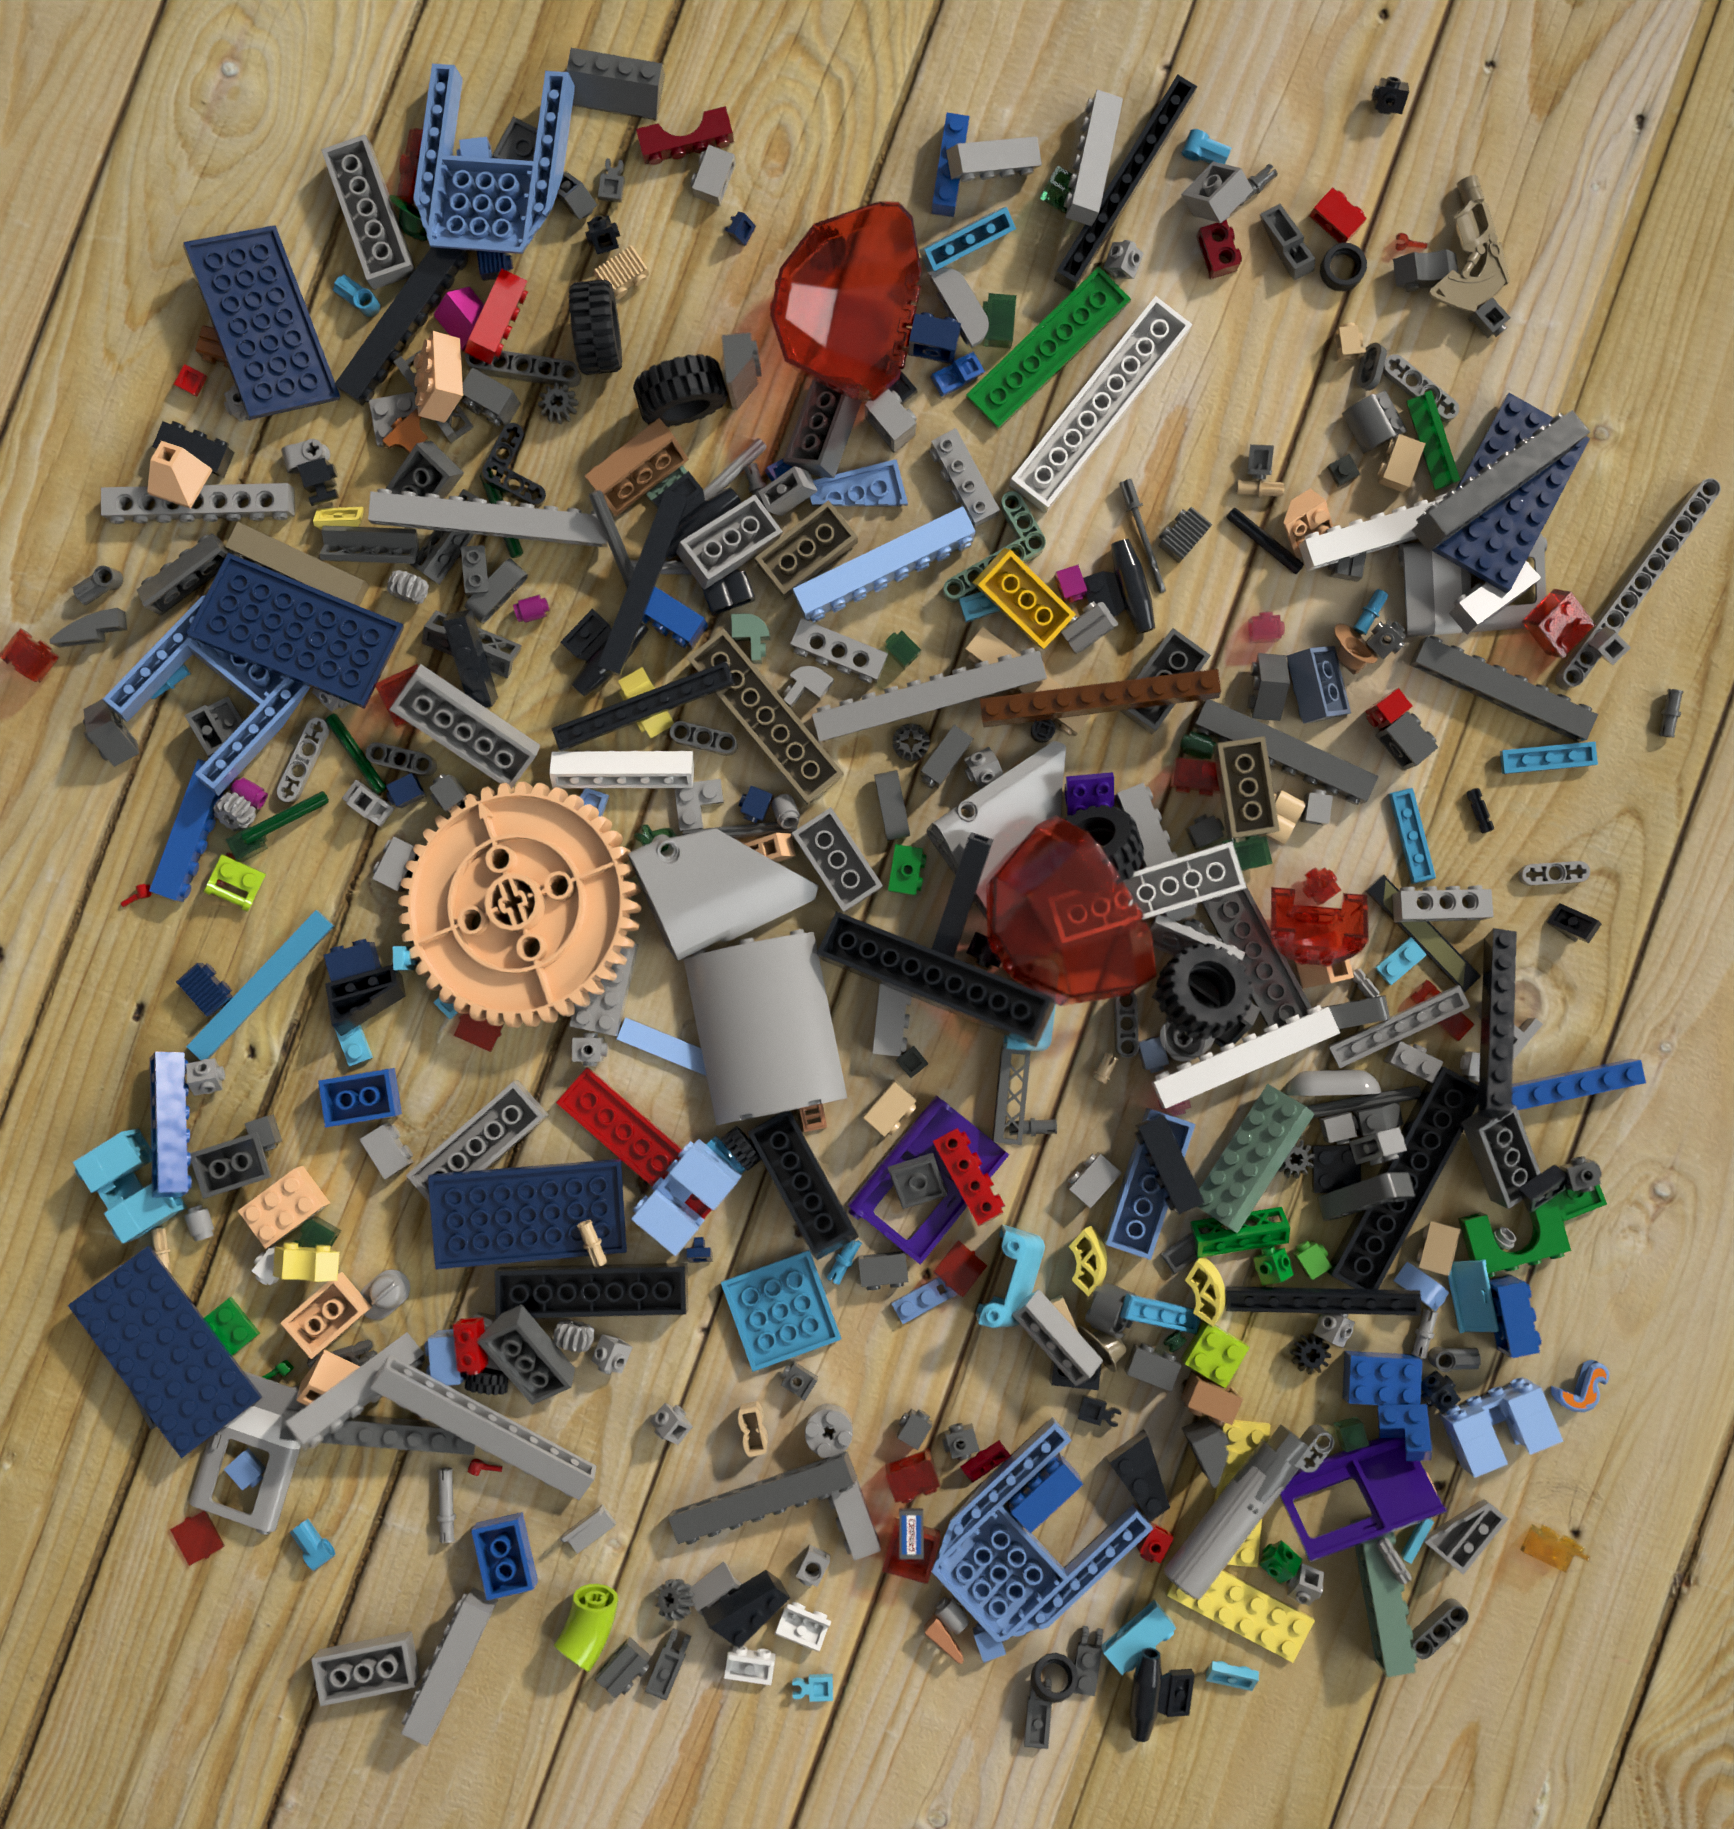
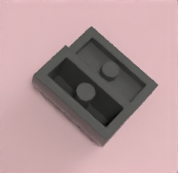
M1386 390L1360 400L1342 413L1363 454L1380 447L1385 442L1390 441V439L1396 438L1398 434L1403 435L1408 431Z
M229 696L208 707L204 705L184 715L209 758L243 723Z

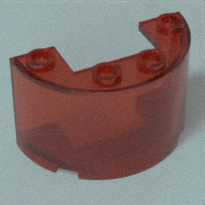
M1271 887L1270 935L1273 945L1284 956L1296 961L1298 964L1328 967L1354 957L1366 946L1369 939L1367 895L1343 893L1340 908L1294 905L1295 889Z

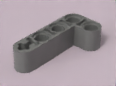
M1387 1173L1321 1195L1317 1199L1323 1221H1331L1387 1202L1409 1200L1414 1198L1415 1194L1409 1173Z

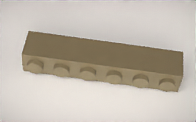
M238 521L225 546L232 551V555L242 559L247 558L253 561L254 564L269 568L276 573L357 606H360L370 586L360 578Z

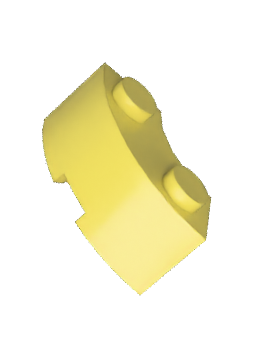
M643 667L618 680L622 688L619 693L623 700L655 689ZM668 711L637 722L641 732L647 731L650 738L667 730L674 724Z
M1092 1225L1083 1229L1069 1246L1077 1262L1076 1273L1072 1281L1088 1297L1093 1294L1097 1286L1102 1285L1107 1271L1106 1249L1100 1235Z
M284 1243L283 1247L274 1248L273 1276L280 1279H301L314 1282L337 1281L339 1252L330 1250V1245H316V1248L298 1247V1243Z
M1201 1257L1196 1261L1185 1281L1192 1287L1196 1296V1306L1193 1314L1214 1327L1222 1316L1225 1307V1287L1216 1267L1206 1257Z

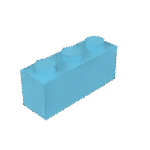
M1154 1599L1106 1640L1101 1648L1105 1656L1123 1675L1126 1671L1131 1672L1136 1668L1141 1651L1144 1648L1156 1649V1646L1162 1640L1167 1641L1172 1637L1176 1627L1172 1619Z

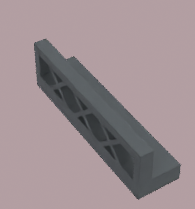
M416 354L407 360L400 356L394 363L417 394V387L414 385L416 373H413L409 367L414 363ZM458 404L455 407L458 413L452 412L448 421L445 423L436 421L451 443L474 428ZM452 417L462 418L466 425L455 432L451 427Z
M464 489L458 495V497L463 498V501L469 498L467 500L469 502H473L474 498H478ZM434 530L418 552L414 564L410 565L435 583L440 584L461 555V547L467 546L475 534Z
M323 526L321 530L324 545L320 552V560L414 564L419 552L417 529Z
M436 610L424 625L422 644L453 656L444 626L435 624L437 620L443 622L447 615ZM477 627L480 639L490 641L488 644L482 643L490 672L508 679L512 672L513 661L521 651L522 645ZM500 648H508L513 651L511 654L501 651Z
M1001 1047L992 1133L993 1142L1022 1145L1031 1051ZM1011 1055H1025L1024 1065L1016 1071L1011 1065ZM1010 1068L1014 1071V1073L1011 1076ZM1024 1069L1022 1078L1019 1073ZM1017 1075L1022 1081V1088L1014 1094L1008 1086L1009 1081ZM1009 1092L1012 1095V1097L1007 1100ZM1020 1093H1021V1102H1020L1019 1099L1017 1098V1096H1018ZM1015 1099L1020 1105V1112L1011 1117L1006 1111L1008 1103ZM1006 1115H1007V1117H1008L1010 1120L1005 1123V1117H1006ZM1019 1117V1123L1017 1125V1123L1014 1120ZM1010 1123H1013L1018 1129L1017 1139L1004 1138V1128Z

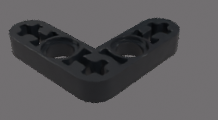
M508 423L503 428L483 466L482 479L487 485L522 503L532 504L534 508H538L545 501L546 492L544 488L508 469L524 435L520 425ZM514 430L517 432V437H514L511 441V444L509 445L506 442L508 440L509 433H511ZM505 449L508 451L509 457L505 460L499 459L496 451ZM492 469L496 470L497 476H493V478L488 477ZM503 474H505V475H507V476L505 477L504 482H503V485H502V484H500V481H501V478L503 477ZM511 479L517 480L520 483V488L518 490H511L507 486V482ZM526 485L528 487L523 496L521 495V493L523 492L524 486ZM536 491L539 493V498H536L534 501L531 499V494Z

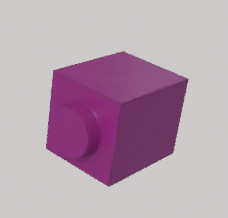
M1079 565L1056 571L1054 578L1062 601H1069L1070 604L1081 601L1083 599L1082 596L1087 592V588Z

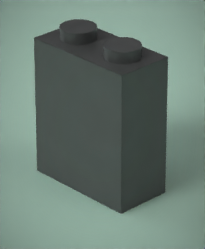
M954 725L921 769V781L931 789L934 786L939 789L969 748L973 738Z

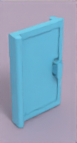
M1486 1260L1453 1261L1448 1280L1459 1333L1499 1332L1500 1329L1497 1323L1486 1269Z

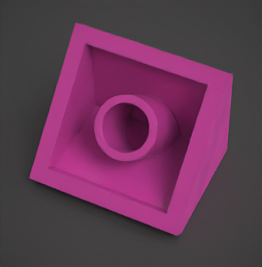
M468 286L447 292L433 314L450 336L460 338V349L462 352L466 348L468 339L484 304Z

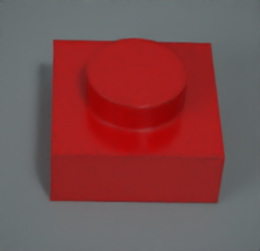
M184 364L174 385L198 397L208 377L204 373Z

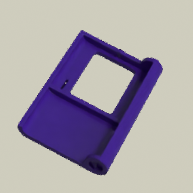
M937 1095L847 1204L850 1207L848 1212L857 1220H860L861 1217L867 1220L920 1265L968 1207L933 1141L956 1128L959 1129L960 1133L965 1131L971 1141V1144L967 1146L971 1153L976 1152L982 1162L979 1168L983 1174L988 1173L990 1178L1009 1156L1004 1149ZM933 1153L945 1187L948 1190V1195L942 1199L912 1238L907 1240L874 1213V1209L894 1185L888 1171L889 1166Z
M1379 1437L1327 1456L1319 1467L1311 1473L1304 1472L1299 1468L1279 1495L1310 1562L1447 1512L1421 1462L1406 1461L1404 1438ZM1349 1479L1355 1480L1372 1516L1319 1537H1309L1293 1503L1294 1500Z

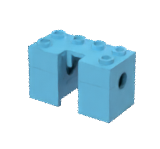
M139 1128L120 1132L73 1162L76 1167L75 1172L77 1176L84 1180L91 1193L98 1192L108 1208V1211L104 1214L113 1227V1235L122 1244L142 1237L187 1208L181 1197H152V1183L145 1188L141 1185L134 1172L152 1162L151 1148Z

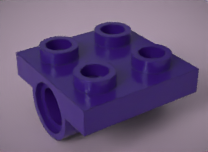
M1113 772L1066 776L1064 791L1067 816L1076 814V811L1080 809L1082 811L1086 810L1090 806L1100 807L1101 805H1107L1109 808H1112L1114 806Z

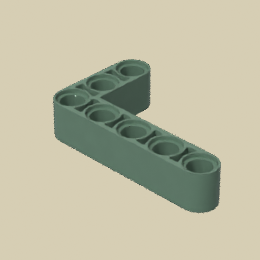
M1009 491L1003 495L1000 509L1017 540L1004 548L1018 552L1020 559L1027 563L1043 552L1046 539L1021 495L1015 491ZM1007 500H1014L1017 503V507L1010 509L1006 506L1005 502ZM1021 519L1026 520L1029 527L1021 529L1017 526V521ZM1033 539L1037 540L1041 547L1032 549L1028 542ZM1002 549L948 579L943 588L944 598L951 603H955L960 598L978 591L979 589L970 583L967 577L970 574L979 575ZM955 585L960 589V593L958 595H951L948 593L947 588Z

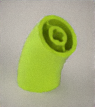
M587 1584L578 1588L573 1595L570 1613L565 1626L553 1645L562 1654L588 1672L591 1671L599 1658L614 1623L618 1605V1594L615 1590L602 1584Z

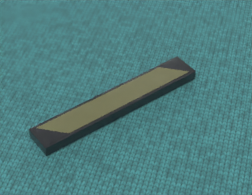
M1381 875L1366 892L1394 921L1392 894L1400 891L1385 875ZM1429 921L1395 922L1409 937L1414 939L1426 955L1456 986L1459 985L1463 992H1466L1481 977Z

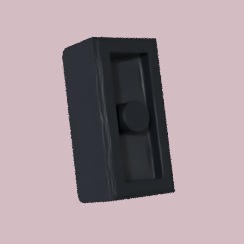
M1552 1165L1520 1187V1194L1529 1213L1566 1189L1568 1175L1557 1165Z

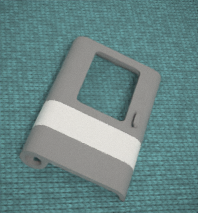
M1541 533L1528 556L1533 558L1534 570L1541 577L1535 584V602L1533 604L1506 606L1472 632L1545 626L1547 621L1544 551L1547 550V539ZM1421 542L1401 543L1398 547V561L1400 567L1404 569L1405 637L1465 633L1449 613L1455 607L1453 603L1463 594L1467 597L1470 595L1471 573L1433 551L1428 552Z
M244 1371L262 1395V1398L208 1438L189 1504L253 1527L260 1534L268 1535L277 1529L301 1449V1445L297 1441L279 1440L282 1415L286 1409L303 1410L307 1405L296 1401L300 1386L289 1387ZM230 1439L265 1450L270 1455L252 1514L238 1511L212 1500L213 1491Z

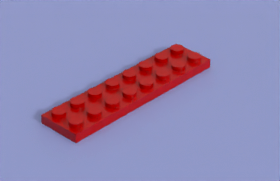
M589 1067L585 1068L556 1102L652 1187L660 1177L665 1180L669 1175L667 1169L675 1159L677 1161L681 1160L678 1155L683 1149ZM693 1193L684 1202L703 1219L712 1210Z

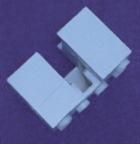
M700 1139L695 1143L690 1141L678 1155L681 1160L677 1161L675 1159L667 1169L669 1175L665 1180L660 1177L652 1187L654 1190L653 1194L650 1197L645 1195L633 1209L636 1214L632 1220L675 1256L705 1221V1219L684 1203L693 1193L714 1211L742 1176V1174Z
M1522 1377L1510 1381V1385L1503 1388L1500 1386L1494 1387L1484 1396L1470 1397L1466 1400L1467 1403L1459 1406L1455 1404L1446 1413L1439 1414L1460 1466L1474 1478L1508 1464L1492 1425L1506 1421L1514 1443L1516 1445L1522 1444L1530 1455L1563 1442L1542 1388Z

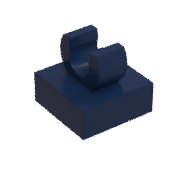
M738 211L736 216H731L732 223L730 227H725L724 230L738 244L746 246L756 225L745 213Z
M694 1237V1248L687 1249L689 1263L713 1262L712 1250L710 1247L705 1248L704 1237Z

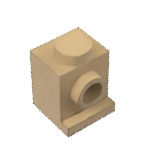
M1355 323L1341 325L1334 334L1337 362L1361 359L1366 353V348H1361L1363 345V335L1361 332L1359 333L1358 325H1355Z

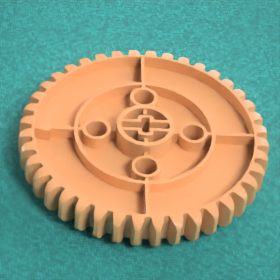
M521 781L512 789L507 783L500 784L498 793L490 787H485L481 791V799L475 795L468 794L466 795L467 799L464 801L465 808L456 804L449 811L452 816L451 818H446L442 815H438L435 818V822L439 827L437 831L425 829L423 836L428 843L426 846L415 844L413 851L419 856L418 861H407L405 866L409 871L413 872L412 878L401 879L400 885L403 888L409 889V895L399 897L398 904L408 907V912L399 916V923L410 926V929L401 936L404 942L415 945L409 949L410 959L421 961L415 971L419 976L429 977L426 983L427 988L432 991H440L439 999L443 1003H454V1010L462 1014L470 1012V1017L475 1021H485L487 1019L490 1025L501 1026L505 1022L508 1027L519 1028L523 1022L529 1027H537L541 1019L547 1023H554L558 1019V1012L561 1015L570 1017L575 1011L574 1003L583 1007H587L590 1004V997L587 992L597 995L604 993V986L600 982L602 978L614 981L617 978L615 971L611 968L613 963L625 965L627 962L625 956L620 953L621 948L630 949L634 947L635 942L626 937L627 931L639 929V923L631 920L630 914L641 911V905L631 901L632 896L641 892V886L629 882V879L636 876L635 867L630 864H624L629 860L628 853L631 851L625 847H618L623 841L622 835L616 831H610L612 827L611 821L606 817H598L599 811L591 804L584 806L582 798L575 794L568 797V793L559 787L550 790L543 783H537L532 787L525 781ZM508 853L509 863L501 869L499 867V860L502 855ZM563 879H567L568 890L559 896L557 893L558 884ZM527 884L531 887L532 893H529ZM479 913L481 915V924L477 929L473 930L472 919ZM506 916H509V917H510V920H511V923H512V924L509 923V921H508V919H507ZM535 940H538L540 942V951L536 956L532 957L529 950L530 945Z

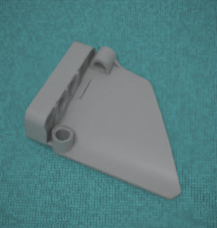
M1057 741L1051 742L961 802L957 807L931 823L926 830L929 839L955 876L971 832L994 839L974 898V903L990 923H994L1011 910L1014 911L1028 901V896L1056 870L1050 856L1049 842L1053 831H1056V826L1061 822L1066 755L1065 745ZM961 809L969 811L970 818L964 817L961 814Z

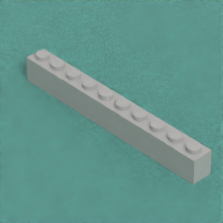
M377 489V492L370 491L368 520L371 524L608 548L607 539L595 511H591V514L581 513L582 510L568 508L566 512L558 511V507L544 506V509L534 508V505L521 503L520 507L511 506V503L506 501L488 504L487 500L474 498L473 502L463 501V498L458 496H449V499H439L440 496L436 494H425V497L416 496V493L401 491V495L392 494V491L388 489Z
M1034 648L1020 651L1021 656L1012 658L1011 654L998 657L997 663L990 665L988 661H983L975 664V669L966 671V667L952 670L953 675L944 677L943 673L930 676V681L922 684L920 680L906 683L907 688L898 690V686L884 689L885 694L876 696L875 692L862 695V700L854 703L853 699L839 702L840 706L831 709L830 705L816 708L817 713L812 714L818 739L819 741L833 739L1045 680L1047 676L1040 651L1035 652Z
M391 1355L387 1357L374 1377L370 1389L378 1395L396 1402L402 1408L413 1411L423 1419H428L439 1425L443 1430H448L458 1435L462 1440L473 1443L483 1451L501 1458L505 1463L520 1468L524 1473L535 1476L545 1484L563 1491L567 1496L580 1500L594 1481L596 1465Z

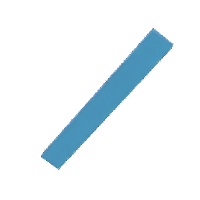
M315 910L186 1047L200 1060L209 1059L335 926L318 910Z

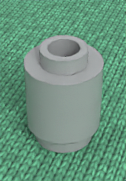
M789 794L778 795L771 803L777 823L784 829L794 828L798 825L800 818L794 798Z
M202 1205L187 1209L188 1214L184 1215L190 1236L194 1237V1241L213 1236L212 1230L214 1226L208 1208L203 1209Z
M944 1597L935 1605L937 1608L935 1615L949 1632L953 1631L956 1635L969 1624L967 1614L952 1597L948 1599Z

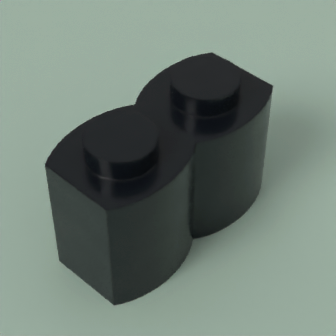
M740 569L732 571L727 577L718 580L706 589L702 588L712 616L755 601V595L746 571L740 572Z

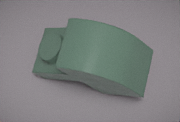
M731 614L732 639L734 641H751L752 663H762V657H766V643H761V640H771L768 627L762 619L753 614Z

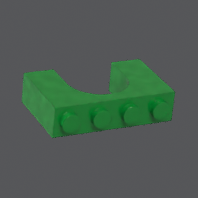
M1556 1196L1529 1213L1533 1225L1531 1239L1525 1247L1514 1252H1505L1497 1245L1487 1214L1479 1212L1458 1218L1470 1261L1485 1259L1489 1278L1497 1275V1271H1515L1522 1264L1536 1265L1542 1262L1541 1259L1544 1258L1558 1259L1564 1257V1253L1571 1251Z

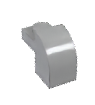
M800 667L789 675L795 684L794 686L790 684L783 693V696H785L783 700L792 708L805 690L821 700L834 683V679L817 667Z

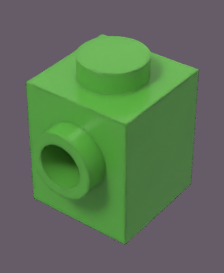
M1306 1240L1297 1245V1250L1292 1253L1307 1277L1311 1280L1332 1268L1326 1258L1329 1254L1321 1243L1318 1245L1314 1241L1309 1242Z

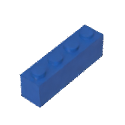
M946 113L931 214L954 217L960 178L951 179L946 150L956 144L966 143L970 116Z

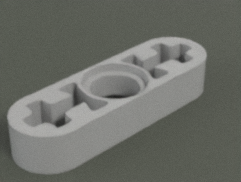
M1583 861L1529 864L1523 866L1519 871L1520 881L1528 886L1583 882L1590 875V868ZM1551 867H1557L1560 871V876L1557 880L1549 877L1548 872ZM1577 867L1580 870L1582 869V874L1579 876L1576 874L1567 875L1566 870H1575ZM1531 868L1533 873L1542 872V876L1533 877L1531 881L1530 877H1526V873L1530 872Z

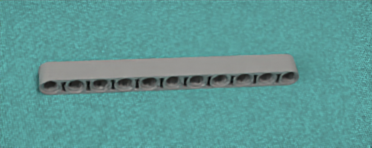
M1705 479L1691 489L1557 673L1556 684L1559 688L1568 690L1580 685L1601 657L1588 642L1605 626L1617 634L1720 494L1721 486L1716 479ZM1703 487L1708 490V496L1704 494ZM1689 505L1693 506L1695 514L1690 512ZM1676 524H1678L1681 527L1682 533H1679L1676 530ZM1662 542L1668 546V552L1663 550ZM1648 561L1654 564V571L1649 568ZM1635 579L1641 583V589L1635 586ZM1621 598L1627 601V608L1622 606ZM1608 617L1614 620L1613 627L1608 624ZM1581 654L1586 656V664H1583L1580 661ZM1567 672L1572 674L1574 678L1573 683L1568 682L1566 678Z

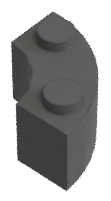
M1448 249L1430 253L1412 252L1393 259L1396 287L1405 288L1406 292L1434 287L1452 270L1459 274L1456 253Z

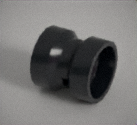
M1051 719L1035 721L1031 727V737L1038 743L1048 742L1055 734V724Z

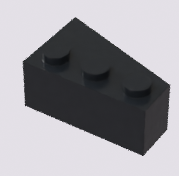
M393 965L325 984L331 1025L341 1036L406 997L403 976L398 970H393Z
M1143 1429L1108 1454L1106 1458L1150 1521H1153L1167 1511L1170 1505L1149 1437Z
M767 1570L741 1584V1589L730 1596L725 1594L720 1597L722 1601L708 1608V1606L700 1609L708 1627L739 1649L790 1599L781 1580Z

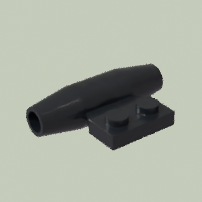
M688 471L667 488V490L686 496L689 499L667 554V559L670 560L678 555L676 551L680 541L742 502L731 487L705 500L702 487ZM665 490L652 500L657 508H659Z
M1129 539L1114 542L1111 544L1114 573L1102 571L1083 577L1087 588L1086 596L1089 604L1093 601L1096 604L1103 602L1114 618L1126 610L1137 634L1152 631L1155 629L1153 604L1142 565Z
M591 609L561 641V644L577 659L586 661L571 683L584 697L614 674L598 667L612 629L609 623L594 609ZM642 622L628 658L634 653L649 630Z
M1144 1648L1141 1651L1133 1675L1129 1706L1131 1737L1138 1742H1147L1150 1739L1158 1712L1167 1717L1190 1715L1195 1678L1193 1670H1169L1168 1673L1162 1675L1161 1654L1154 1648Z

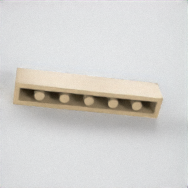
M983 626L964 652L967 654L966 658L974 665L983 661H988L989 665L997 663L998 657L1011 654L1012 658L1021 656ZM1047 676L1045 680L1009 689L1008 691L1013 694L1015 692L1022 694L1061 689L1063 687ZM1092 714L1051 720L1060 724L1059 729L1068 736L1071 734L1076 736Z

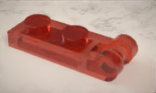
M1426 979L1421 984L1422 988L1418 992L1415 991L1410 998L1416 1004L1425 1001L1424 998L1428 994L1433 997L1441 992L1433 983ZM1462 1012L1438 1022L1456 1041H1460L1475 1025Z

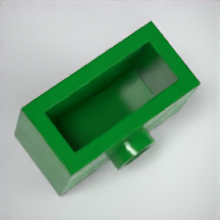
M895 844L888 892L916 896V891L921 892L923 878L919 877L920 868H925L927 857L926 854H922L923 848Z

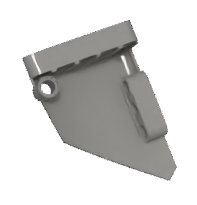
M717 828L672 838L662 834L657 835L652 840V843L628 853L631 865L635 867V874L669 952L677 961L720 940L730 941L815 900L819 887L814 882L753 850ZM664 844H669L665 852H660Z

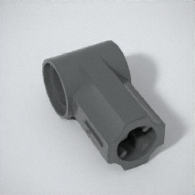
M99 566L91 576L72 587L73 593L83 605H88L109 590L120 588L123 583V576L116 569L108 566ZM110 573L111 579L106 583V576Z
M1437 1346L1432 1348L1428 1354L1430 1364L1442 1372L1479 1369L1481 1364L1478 1348L1475 1347L1443 1348ZM1445 1354V1362L1439 1364V1357Z

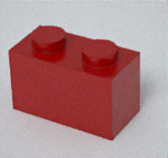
M1333 187L1318 202L1309 215L1339 244L1347 243L1367 219L1359 207L1353 206L1347 200L1344 193L1336 191Z
M1397 688L1365 711L1368 715L1366 718L1373 727L1377 726L1378 729H1381L1394 722L1411 709L1413 705L1402 691Z

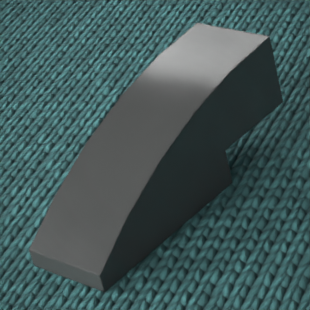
M1278 204L1261 213L1260 219L1268 237L1292 279L1295 281L1314 271L1315 258L1304 244L1303 234L1283 206Z
M112 608L86 615L57 632L50 638V644L60 648L105 642L104 633L127 630L126 612L119 608Z

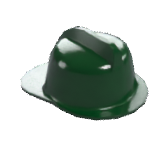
M390 195L389 199L400 208L399 224L402 230L411 237L426 241L428 239L427 233L423 227L418 208L402 198Z

